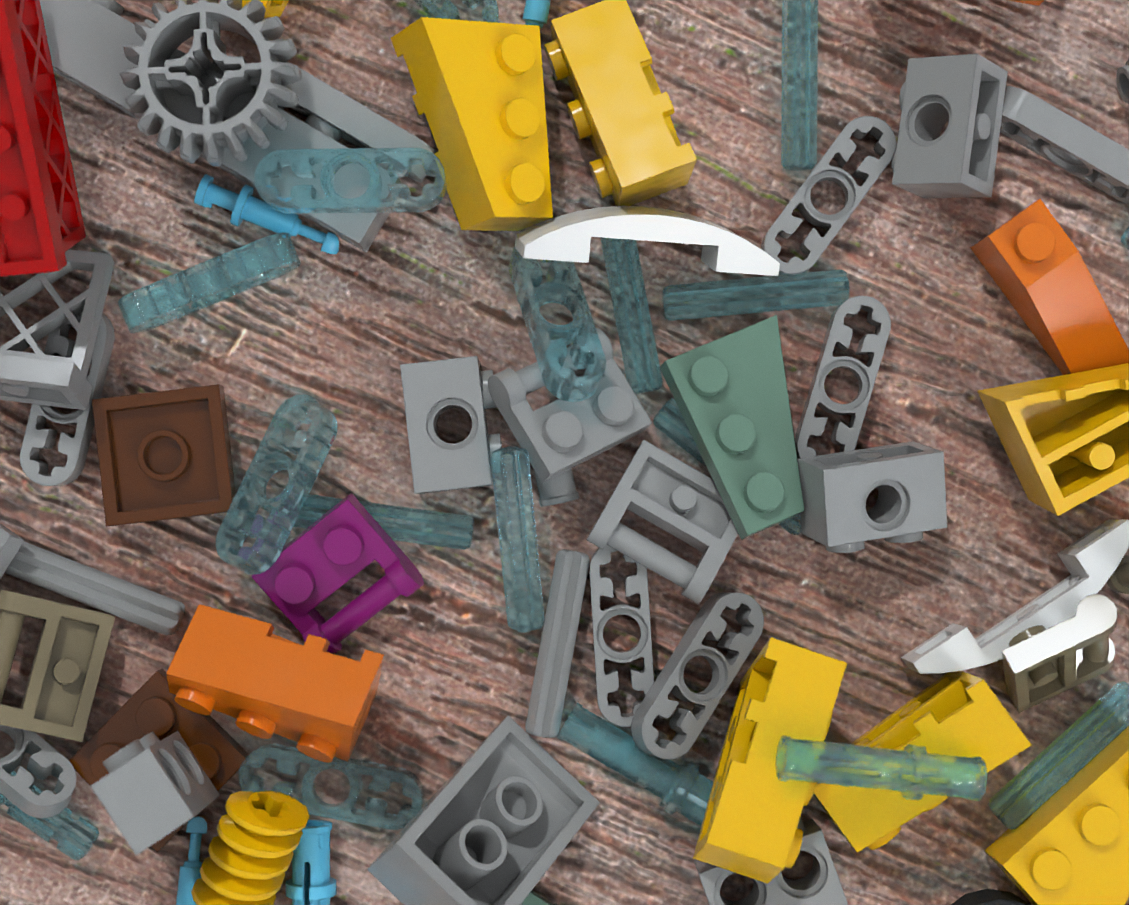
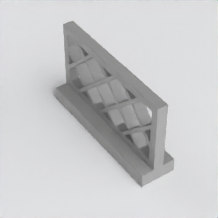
M69 249L65 252L67 265L60 271L35 273L34 277L5 296L0 292V318L8 314L20 331L19 335L0 347V400L87 410L93 387L86 378L115 264L110 254ZM74 269L93 271L89 289L66 304L52 286V283ZM46 288L60 308L27 329L13 309ZM83 311L81 321L79 323L75 316ZM67 321H70L78 332L72 357L45 355L37 341ZM28 347H31L34 353L22 351H24Z

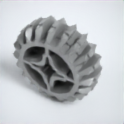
M175 0L178 8L170 13L161 3H153V14L159 20L152 28L144 22H134V31L144 40L143 45L123 46V55L129 61L138 65V67L130 68L120 73L121 82L126 87L136 90L125 99V104L132 113H143L137 123L140 131L146 136L158 133L156 145L165 153H170L180 145V157L190 164H193L199 158L203 148L206 159L212 166H220L222 164L225 147H229L237 161H245L248 158V152L244 142L251 138L261 149L268 148L271 143L262 129L269 123L278 130H285L288 122L276 109L278 105L288 108L296 107L299 101L295 92L283 86L300 81L301 71L297 65L286 63L297 53V50L291 39H279L285 29L281 20L277 16L264 19L266 9L259 0H251L243 7L242 0H221L220 3H218V0H198V3H192L191 0ZM220 30L238 33L252 41L258 47L261 63H247L244 57L228 56L226 54V46L220 39ZM194 36L192 47L187 54L181 58L169 60L177 47L188 38ZM215 62L224 75L221 80L214 77L217 84L209 87L208 91L199 78L202 73L209 76L206 69L214 66ZM175 89L180 95L195 96L196 108L202 113V124L189 123L172 115L166 104L163 90ZM256 92L250 103L240 113L228 119L229 107L236 97L241 94Z

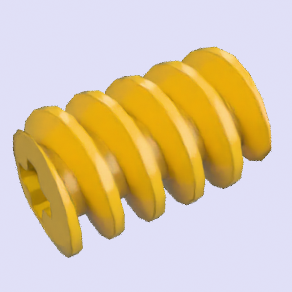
M271 790L262 792L238 791L230 794L226 802L225 809L227 814L221 816L216 827L218 836L213 837L208 848L210 856L204 859L199 870L201 878L196 880L192 888L191 894L197 905H273L276 893L280 890L284 880V872L288 870L294 855L293 851L297 848L301 839L302 829L306 827L310 817L308 809L304 804L285 793Z

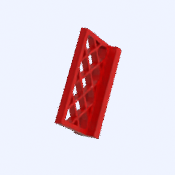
M0 0V277L56 272L67 265L65 252L86 237L40 0Z

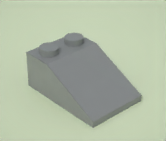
M508 715L405 825L367 870L403 905H521L600 802Z

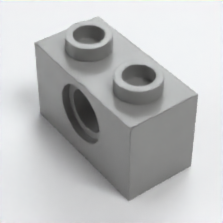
M979 54L908 59L906 81L901 87L899 97L901 119L895 154L891 160L893 170L892 185L922 198L992 197L1008 71ZM949 120L946 130L940 136L942 127Z
M478 356L400 365L414 494L494 486L493 472L504 471V460L500 433L488 434L486 409L497 408L488 389V379L494 375L493 370L481 371ZM460 408L467 411L471 417V432L466 439L459 443H446L437 432L438 419L446 410Z
M911 441L797 459L804 511L800 513L802 534L825 545L826 550L829 552L851 553L860 551L865 548L864 541L881 538L892 543L916 542L923 539V531L947 528L943 451ZM878 487L877 502L866 512L867 497L873 489Z

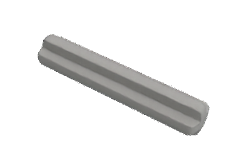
M23 542L5 571L6 574L164 635L175 634L184 617L185 605L182 602L27 542Z
M563 549L559 550L556 554L525 725L526 732L534 736L555 738L559 734L590 564L589 556L583 552Z

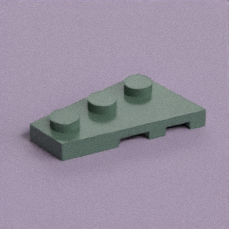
M777 315L664 361L660 370L741 540L804 511Z

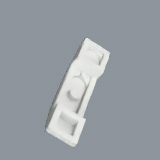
M611 206L575 211L536 224L517 234L515 240V249L526 259L589 263L591 237L703 245L701 262L716 272L778 276L780 263L764 250L718 224L691 214L646 206Z
M1109 519L1059 552L1057 555L1071 575L977 638L973 637L967 627L952 623L902 656L901 659L908 669L920 674L948 673L984 666L1003 659L1002 650L1009 648L1010 640L1020 632L1038 625L1044 626L1047 630L1074 617L1079 602L1086 596L1097 594L1103 588L1129 547V520Z

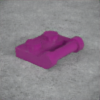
M352 493L259 566L251 576L299 630L304 641H306L308 634L328 639L330 645L327 652L336 654L342 649V640L401 594L409 597L424 585V580L415 565ZM376 560L384 569L386 575L326 621L315 607Z

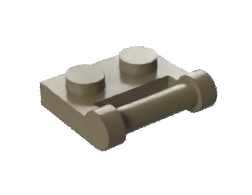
M0 590V725L83 742L115 616L21 593ZM25 617L44 620L21 708L2 705Z
M1100 594L1086 596L1079 602L1076 608V616L1047 630L1042 625L1028 628L1010 640V647L1002 650L1006 692L1018 713L1103 674L1112 667L1115 662V646L1109 636L1117 626L1118 611L1115 603L1110 598Z

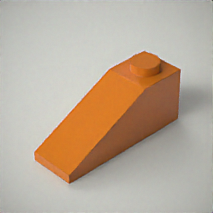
M1041 199L1020 211L970 247L1063 375L1129 363V349L1084 260Z

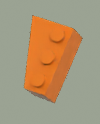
M199 604L166 672L169 693L176 695L174 698L175 702L197 714L208 716L212 710H216L236 718L235 724L237 727L259 738L271 739L273 733L298 742L296 749L315 760L330 763L336 757L348 762L376 697L384 654L365 650L360 661L328 653L327 649L330 645L328 639L308 634L304 645L272 634L274 627L270 623Z

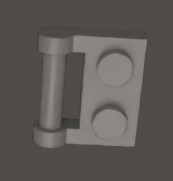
M595 327L578 335L575 339V344L516 372L507 368L488 379V389L494 403L542 483L644 432L652 424L651 419L613 359L611 342L600 328ZM583 367L586 368L593 380L592 383L535 411L532 410L526 400L527 394Z
M643 440L586 540L601 549H604L607 544L683 588L682 596L699 604L712 584L738 532L712 478ZM626 509L703 552L698 564L695 566L620 523Z

